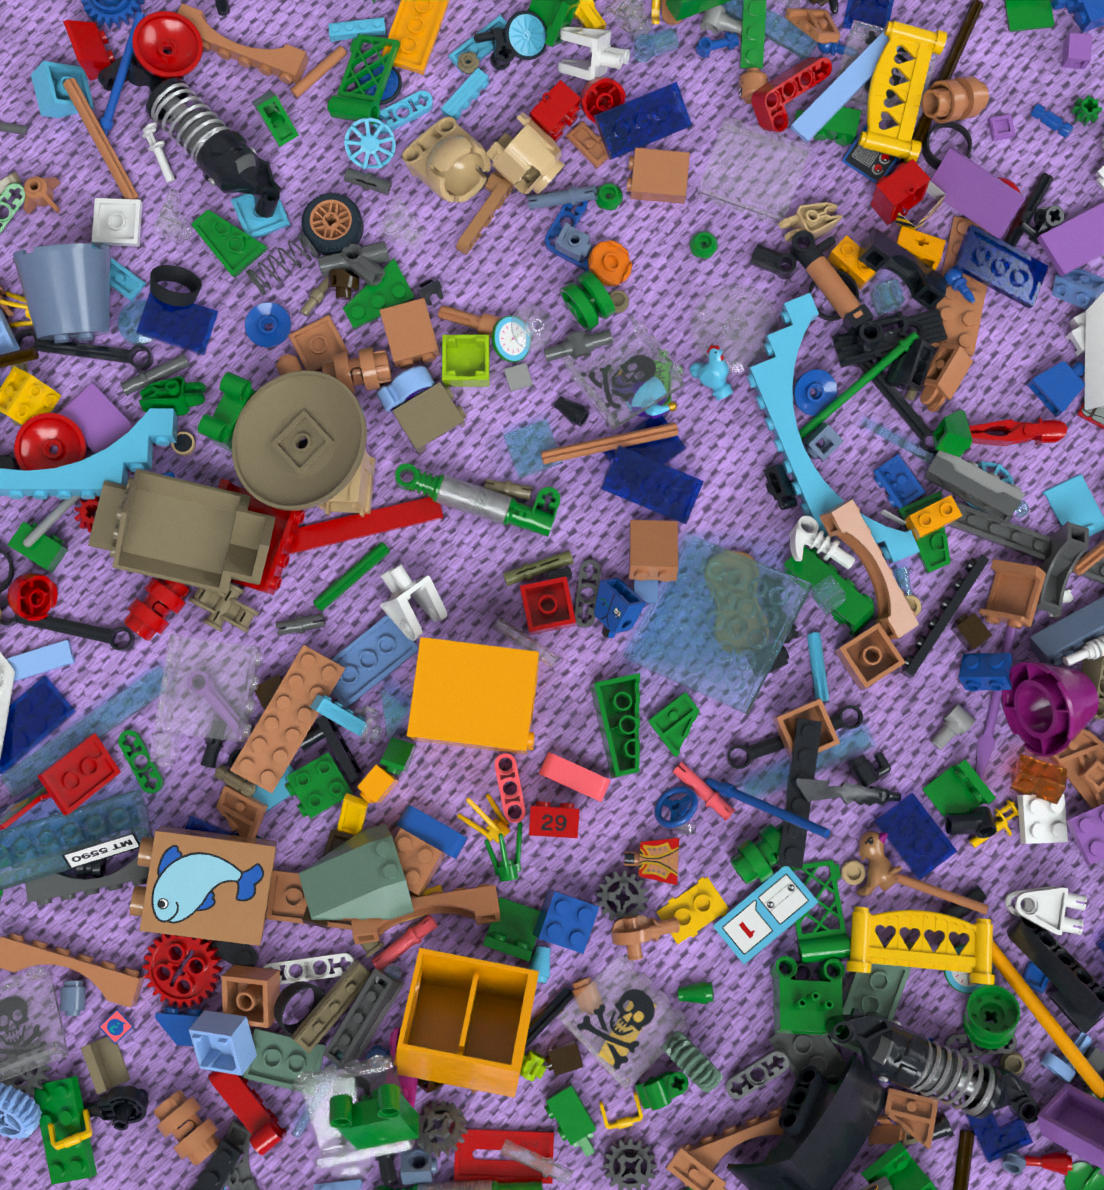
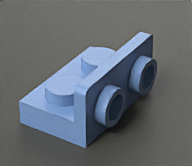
M1080 268L1063 277L1057 274L1052 295L1087 310L1104 292V278Z

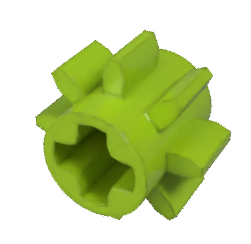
M529 1050L528 1054L524 1053L520 1075L532 1082L536 1077L541 1079L547 1069V1066L543 1064L545 1058L533 1050Z

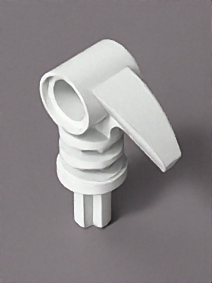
M802 516L789 533L790 550L795 561L802 560L803 546L808 545L810 549L815 546L817 548L816 553L818 554L822 551L824 553V560L827 561L831 557L846 569L851 568L855 558L838 547L839 540L836 539L832 543L829 535L826 538L823 536L824 531L821 530L818 533V523L810 516Z

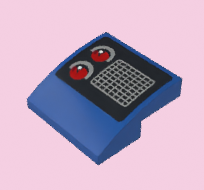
M866 124V126L863 128L862 131H864V132L867 131V129H868V128H867V124ZM859 134L842 159V162L872 182L877 183L880 178L887 176L899 157L862 148L861 145H858Z

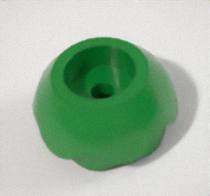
M614 183L601 184L597 188V193H595L598 196L597 200H595L596 204L601 209L615 210L623 200L621 189Z
M699 231L691 237L689 246L695 257L708 259L717 251L718 242L711 232Z

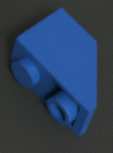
M164 1007L163 1011L155 1013V1019L176 1045L194 1047L189 1028L203 1013L202 1009H188V1013L178 1012V1007Z

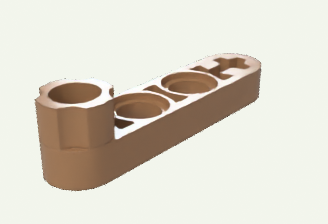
M497 171L490 175L485 185V189L491 192V195L456 245V249L464 255H468L482 235L480 233L484 227L487 228L494 218L493 214L496 209L499 210L514 189V186Z

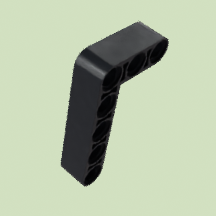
M1019 915L1007 929V935L1011 941L1084 1016L1094 1021L1104 1016V982L1099 984L1046 929Z

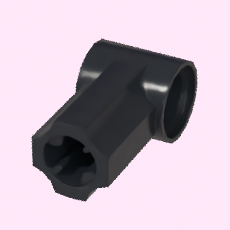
M757 244L750 264L774 273L779 278L786 280L795 274L797 261L794 255L790 253L782 254ZM788 263L792 268L783 270L780 265Z
M987 806L976 807L970 812L948 813L945 816V830L950 835L976 834L978 838H988L997 832L991 810Z

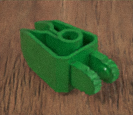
M181 376L151 383L140 391L142 399L139 400V403L146 413L150 408L174 409L177 416L186 415L190 412V407L201 405L205 402L203 393L206 391V385L200 381L186 383L185 379Z

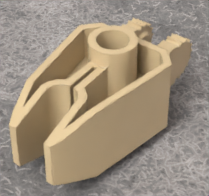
M828 202L799 206L793 216L780 221L778 225L780 229L793 228L792 231L784 236L788 242L792 241L794 234L801 230L812 233L814 238L817 239L831 231L843 216H829L838 208L836 204Z

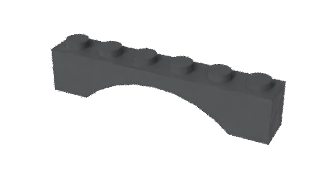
M137 856L124 868L101 878H77L64 874L55 868L24 873L28 903L36 901L37 906L52 903L51 898L60 897L61 901L76 898L75 893L84 892L85 896L100 893L99 888L108 887L109 891L122 889L123 883L132 882L133 886L146 884L149 867L138 866Z

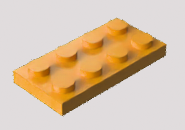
M401 0L388 35V39L399 40L401 43L393 66L424 75L450 0ZM391 46L384 47L382 57L390 52Z

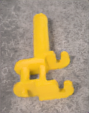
M1007 800L1006 806L1000 810L994 809L996 812L995 816L1000 818L995 821L997 832L1004 829L1010 837L1012 832L1007 826V821L1014 816H1019L1018 808L1014 806L1015 803ZM1011 809L1013 813L1005 818L1003 813ZM974 836L969 840V843L973 848H976L990 837L978 838Z

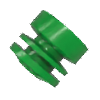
M983 985L975 989L969 996L962 1021L964 1032L973 1043L985 1049H999L1007 1045L1013 1038L1021 1012L1018 1001L1011 992L997 985Z

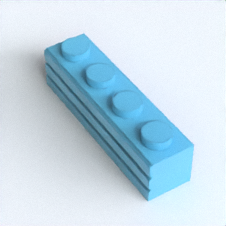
M384 17L328 24L331 42L357 38L358 34L387 36Z
M477 68L441 108L442 114L445 117H452L458 120L461 117V112L470 107V102L479 97V92L488 87L489 76Z
M320 695L316 696L310 708L362 737L369 725L364 722L365 718L360 715L354 716V712L348 708L346 710L342 709L343 705L336 701L335 703L330 702L332 699L326 695H323V697Z

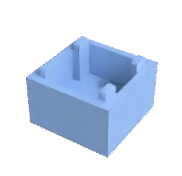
M204 1010L189 1028L200 1069L242 1076L257 1056L246 1016Z

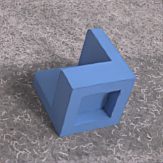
M634 580V592L646 603H657L658 580Z

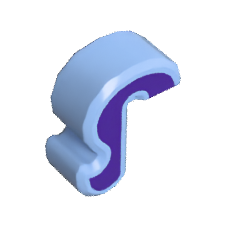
M416 366L398 374L391 384L382 386L378 390L377 396L385 411L393 412L392 410L406 403L419 392H424L434 386L435 382L426 367Z

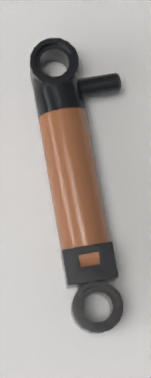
M806 230L798 231L792 238L790 254L794 255L796 261L801 263L843 320L842 326L851 337L857 334L856 343L858 347L864 351L874 350L878 347L883 334L881 325L876 321H872L874 315L865 303L862 305L859 303L822 253L836 244L835 238L830 236L816 245L812 233ZM804 244L807 248H800L798 245ZM870 333L874 338L869 339L864 334Z

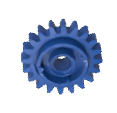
M81 0L84 10L93 22L97 20L99 26H103L106 22L109 29H111L113 23L120 28L121 21L129 25L128 18L134 19V12H142L139 5L145 4L144 0Z

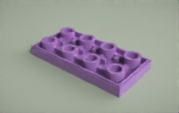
M954 148L948 150L931 179V182L946 194L944 201L996 238L1002 237L1026 199L1025 196Z
M1104 202L1037 238L1061 277L1104 255Z
M93 383L59 413L68 417L79 426L84 434L86 444L95 454L108 448L134 427Z

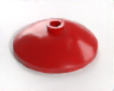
M159 11L149 14L137 24L133 33V51L138 62L147 71L158 77L168 79L183 77L192 72L201 60L203 52L201 35L189 19L178 13ZM170 50L171 53L165 54L163 51Z
M43 413L30 418L18 431L14 444L15 457L23 471L53 469L79 462L85 459L87 450L86 440L79 426L68 417L56 413ZM53 446L58 447V452L56 454H52L51 448Z

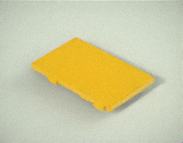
M702 877L698 880V884L676 899L673 897L668 900V904L656 913L661 920L672 917L678 919L680 931L670 934L676 943L680 944L691 936L693 938L698 934L697 931L720 915L723 917L728 914L729 908L709 878L706 877L704 879Z

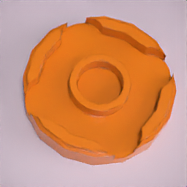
M607 240L606 242L598 243L589 252L588 267L590 272L603 285L617 286L626 281L630 276L632 261L628 257V251L620 243Z

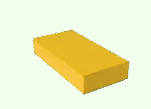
M346 793L343 799L337 831L354 836L361 832L369 802Z

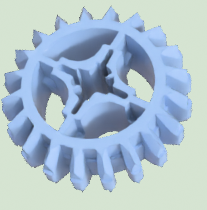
M0 1083V1134L11 1139L28 1138L39 1125L42 1114L39 1109L40 1106L35 1103L34 1098L28 1096V1093H23L20 1089L13 1088L12 1085L6 1086L4 1083Z

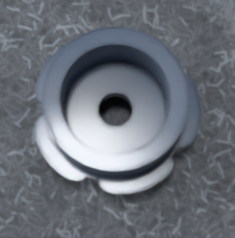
M1009 1151L1002 1155V1166L1006 1171L1020 1174L1022 1169L1025 1168L1026 1161L1019 1152Z

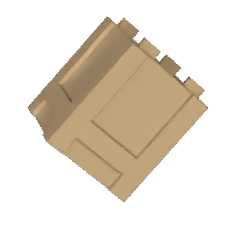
M366 448L361 464L347 486L332 499L318 506L320 509L323 508V511L328 516H330L331 512L360 513L361 517H364V514L371 513L376 459L366 452Z

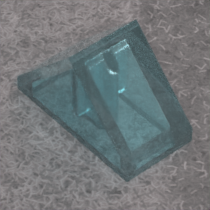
M384 689L381 690L386 733L387 738H392L396 736L408 720L410 707Z

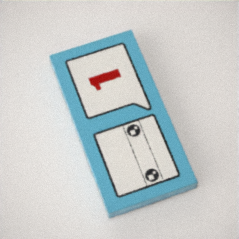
M785 866L714 924L713 927L745 965L814 907L818 901L790 867Z

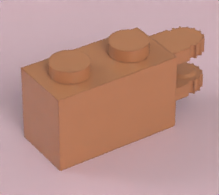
M942 343L931 361L923 385L925 388L920 397V401L923 404H927V409L931 412H937L945 399L951 400L973 363V360L959 345Z

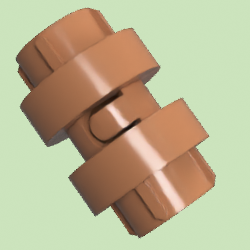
M974 76L937 81L931 85L929 90L925 91L922 97V109L927 117L932 118L937 123L974 118L986 107L989 100V91L987 86Z
M373 347L359 349V357L349 358L348 352L333 354V360L322 363L323 373L342 382L353 394L356 393L355 386L365 384L366 390L370 391L380 389V383L389 382L392 379L387 352L384 350L374 352Z
M176 1091L154 1110L155 1116L160 1121L156 1127L165 1138L172 1133L179 1142L173 1149L181 1160L187 1156L191 1163L197 1166L219 1146L220 1141L214 1134L218 1128L210 1118L202 1122L196 1114L202 1107L193 1096L187 1099L182 1091ZM186 1120H189L186 1124H184V1125L180 1128V1126H181ZM195 1127L194 1131H192L189 1135H186Z

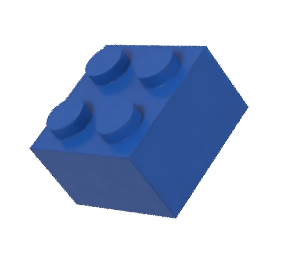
M548 888L533 935L543 941L584 954L599 906Z

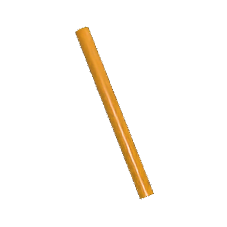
M993 940L992 963L1097 1098H1103L1104 1081Z

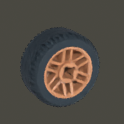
M339 193L319 195V197L314 198L307 204L302 215L303 233L319 254L326 256L342 252L344 247H348L351 244L358 245L362 239L364 224L360 210L347 196Z

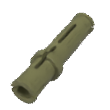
M567 550L530 564L523 563L519 568L502 573L508 587L524 580L531 581L535 576L570 564L572 565L574 562L570 551Z

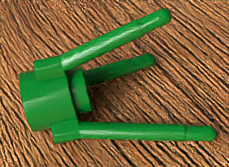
M522 822L518 823L515 863L513 859L508 860L502 833L498 835L502 861H499V864L489 840L486 839L484 841L494 866L495 875H499L500 882L518 879V872L521 871Z

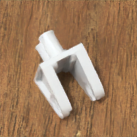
M580 27L561 28L560 39L590 47L592 59L591 61L562 59V62L558 64L559 72L590 81L595 77L604 75L608 67L621 69L622 63L628 64L630 50L611 47V30Z
M401 564L394 569H389L380 576L392 593L391 597L381 603L380 606L411 641L418 639L423 632L408 602L411 598L410 595L433 621H442L447 617V611L429 575L412 581Z
M1046 886L1010 892L1005 898V907L1011 914L1017 917L1021 915L1046 929L1049 933L1062 935V932L1081 935L1083 929L1074 928L1073 925L1083 927V920L1064 917L1065 909L1068 907L1084 911L1086 905L1076 903V901L1087 902L1086 895L1068 893V888ZM1016 897L1015 908L1011 906V900ZM1022 899H1023L1024 905H1023V907L1021 908L1020 903H1021V901H1022Z

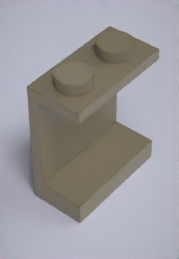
M441 382L392 410L418 454L426 450L425 445L458 425L461 428L466 426L464 420L467 417L460 405L455 406L452 401L455 398L448 386L444 388Z

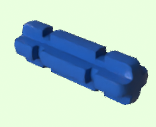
M1037 104L1031 111V116L1037 120L1040 118V122L1054 131L1058 130V134L1064 138L1068 137L1073 130L1071 124L1062 122L1063 119L1050 110L1045 111V107L1041 104Z

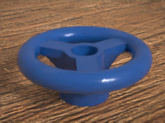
M677 786L663 793L654 809L657 822L667 828L679 827L688 822L698 807L696 792L687 786ZM678 793L687 794V796L680 800L672 801L669 799ZM663 805L671 811L670 821L662 816Z

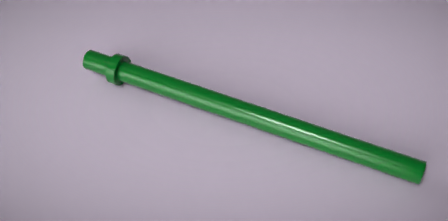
M913 331L904 340L900 339L894 349L799 430L801 440L903 352L907 353L910 349L909 347L915 339H919V336Z

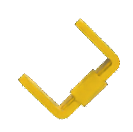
M652 0V24H660L661 0Z
M633 1092L639 1115L620 1118L615 1122L608 1123L603 1101L599 1102L607 1129L617 1127L618 1129L633 1126L632 1123L643 1119L637 1092Z
M88 1109L83 1110L86 1131L65 1137L58 1142L53 1123L48 1124L50 1142L56 1150L76 1145L92 1136L93 1130Z

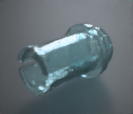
M908 567L893 569V576H895L898 586L902 590L903 586L905 587L906 595H913L909 578L911 571H908Z

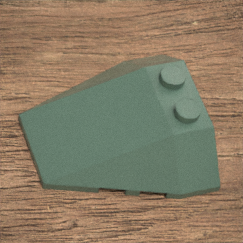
M386 823L362 830L298 873L311 920H343V918H358L359 920L382 918V920H392L414 913L403 869Z

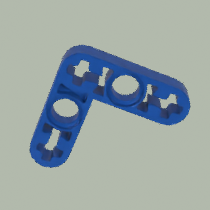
M582 201L581 204L583 206H577L575 215L571 212L574 205H571V203L564 204L545 236V247L553 254L582 270H589L588 260L585 259L584 263L581 262L584 256L578 262L555 250V245H551L550 238L555 239V237H558L563 229L560 225V220L570 218L573 222L571 227L576 228L587 209L588 201ZM571 239L572 243H578V241Z

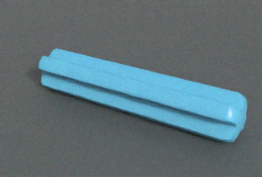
M812 632L807 635L815 699L821 698L822 702H826L829 700L821 634L819 632Z

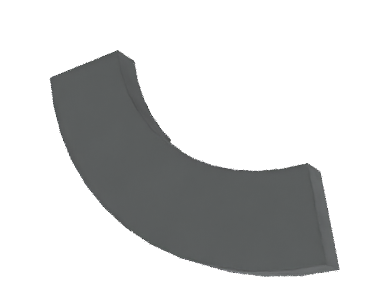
M235 1119L232 1120L226 1138L243 1150L245 1154L228 1181V1188L231 1190H261L252 1176L249 1165V1138L252 1135L244 1124Z

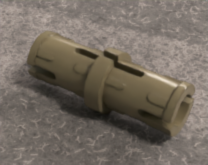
M487 478L484 489L487 488V490L489 489L509 497L530 500L532 485L512 483L511 480L503 482Z

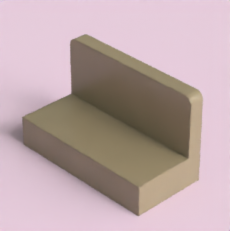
M104 1037L81 1047L97 1095L130 1080L118 1043L115 1045L108 1037Z

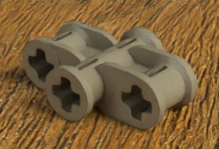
M231 583L228 594L198 587L193 598L190 597L188 600L202 609L211 612L208 618L203 620V623L220 632L223 630L222 625L227 621L248 633V627L254 616L259 614L256 610L237 601L240 594H244L245 591Z

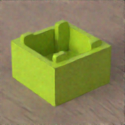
M442 335V382L444 387H490L489 335Z

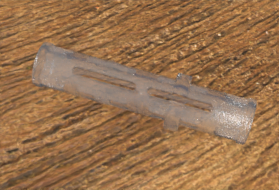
M500 617L493 627V630L510 640L509 643L512 645L516 644L524 650L539 652L540 661L549 668H552L560 657L524 633V629L513 626L503 617Z
M508 1139L505 1140V1145L503 1144L500 1152L501 1155L543 1173V1177L547 1178L549 1176L567 1186L574 1173L573 1169L571 1170L554 1162V1158H545Z

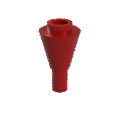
M1066 1150L1041 1156L1024 1155L1025 1166H1039L1066 1176L1068 1171H1072V1156L1067 1155Z

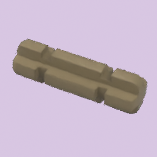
M223 765L216 768L215 778L239 792L241 790V793L247 797L255 794V784L250 781L247 782V779L230 771L229 768Z

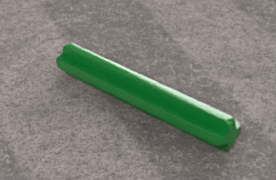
M380 542L313 601L317 609L324 611L390 553L389 548L383 542Z

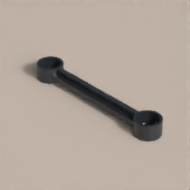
M22 330L15 336L19 348L23 338L33 336L35 340L33 347H36L40 352L129 363L140 371L149 369L154 361L153 354L143 345H136L128 350L76 342L54 343V340H38L36 335L30 330ZM140 351H146L148 353L147 362L143 365H136L133 362L135 354Z
M869 360L852 366L860 367L866 373L875 363ZM881 371L871 380L872 383L920 439L922 452L929 456L937 455L939 450H929L925 445L926 437L932 436L935 430L931 431L897 389L886 382L887 377Z
M8 601L0 603L1 611L9 606ZM15 614V617L10 622H4L0 619V624L5 626H13L19 623L108 643L112 648L123 652L130 650L135 643L134 633L125 627H117L111 630L52 616H47L39 621H29ZM126 631L130 637L129 643L125 647L119 648L115 645L114 638L119 632Z
M848 705L843 707L837 715L829 718L834 730L841 728L851 730L862 724L863 713L857 706ZM846 709H853L858 713V721L853 726L846 725L842 720V713ZM780 735L747 747L743 745L733 746L728 750L726 759L732 768L743 769L750 764L751 760L785 749ZM735 748H741L747 753V760L741 766L735 765L730 760V754Z

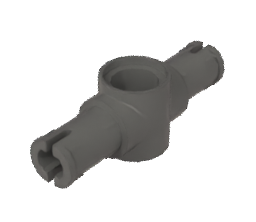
M610 329L592 335L586 334L585 331H578L567 335L566 340L562 344L544 348L547 362L563 357L576 361L578 357H589L594 348L614 342Z

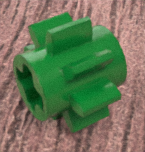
M1089 95L1084 100L1078 98L1074 103L1075 107L1071 110V113L1075 114L1076 117L1074 121L1083 122L1084 126L1087 125L1089 120L1095 123L1099 118L1098 114L1102 111L1098 104L1099 100L1090 98Z

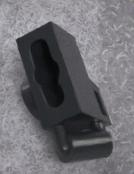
M773 465L763 470L768 481L766 483L767 491L778 501L779 508L786 510L796 507L797 500L791 485L792 481L788 479L783 465Z

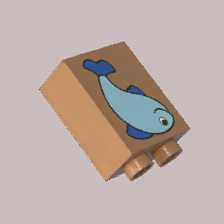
M160 826L155 831L154 837L143 836L141 839L137 865L149 867L147 886H134L129 914L141 917L139 931L260 946L263 938L277 841Z

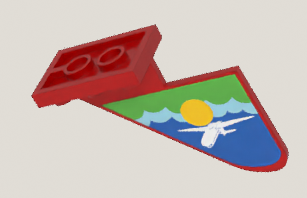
M96 733L87 736L39 773L37 777L43 784L41 787L0 809V830L6 829L43 799L52 798L62 814L69 815L121 773Z

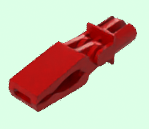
M1039 418L1034 424L1031 422H1015L1010 419L969 426L973 444L1009 446L1026 443L1030 440H1035V446L1040 443H1056L1064 438L1068 429L1063 421L1042 420V418ZM1001 431L1007 435L993 436L984 432Z

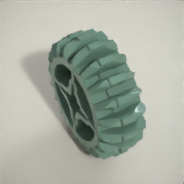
M676 1031L666 1039L667 1041L663 1044L664 1051L702 1091L709 1093L719 1085V1082L723 1079L721 1072L681 1031Z

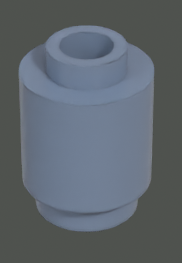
M84 980L63 981V987H61L60 1011H65V1016H80V1011L85 1010L86 987H83Z

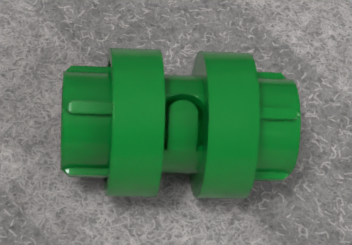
M782 822L776 827L769 823L758 831L760 839L755 843L748 838L736 846L739 853L730 858L729 861L745 884H750L756 879L762 883L774 875L771 867L777 862Z

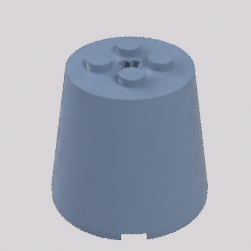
M92 243L56 244L33 247L34 252L26 253V250H19L13 253L18 276L38 340H54V343H67L69 339L78 338V341H91L95 336L109 334L110 246L101 244L98 245L99 249L92 248Z

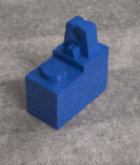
M1052 0L1050 2L1053 10L1067 8L1069 14L1074 13L1075 22L1079 25L1082 33L1104 25V0Z

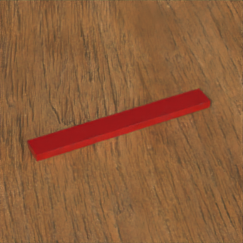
M431 497L372 510L370 514H364V517L355 514L300 527L296 531L298 534L297 541L294 546H291L288 555L443 519L441 504L432 501Z

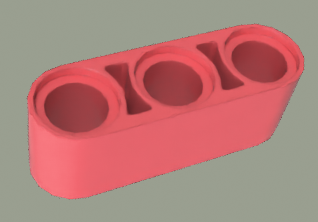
M550 752L547 753L538 773L599 802H602L611 782L606 777Z
M501 754L495 760V770L503 811L508 821L518 823L524 819L526 809L517 763L512 755ZM503 758H509L513 763L509 771H502L499 768V762ZM509 781L515 782L517 785V791L513 795H507L504 792V785ZM512 805H518L522 810L521 816L517 819H512L508 814V810Z

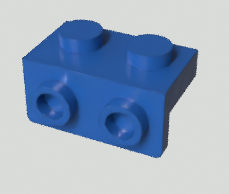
M897 454L885 464L873 470L875 482L880 488L884 487L889 494L887 499L893 507L898 506L901 509L926 493V490L900 454Z
M1010 653L963 654L958 677L964 689L973 692L979 690H1011L1012 683L1009 679L1013 658Z

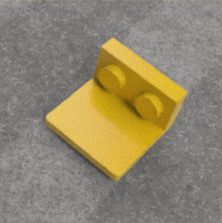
M14 366L0 387V412L23 425L36 415L51 413L61 395L33 375Z

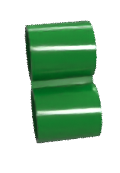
M667 1071L655 1078L654 1076L649 1077V1080L640 1084L637 1082L634 1087L643 1109L651 1108V1110H658L672 1103L671 1099L686 1092L689 1082L684 1073Z

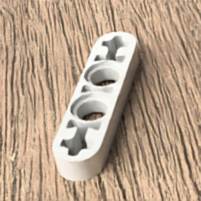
M337 953L273 962L265 965L263 968L270 969V967H273V969L282 971L281 965H285L284 973L287 980H283V975H280L281 985L342 976L346 972L343 971L342 967L333 968L335 973H331L332 965L329 958H333V963H339L342 957H345V960L350 961L351 964L355 959L349 953ZM322 960L326 963L327 970L324 974H317L314 971L316 961ZM293 964H299L303 969L302 975L298 978H294L289 972Z

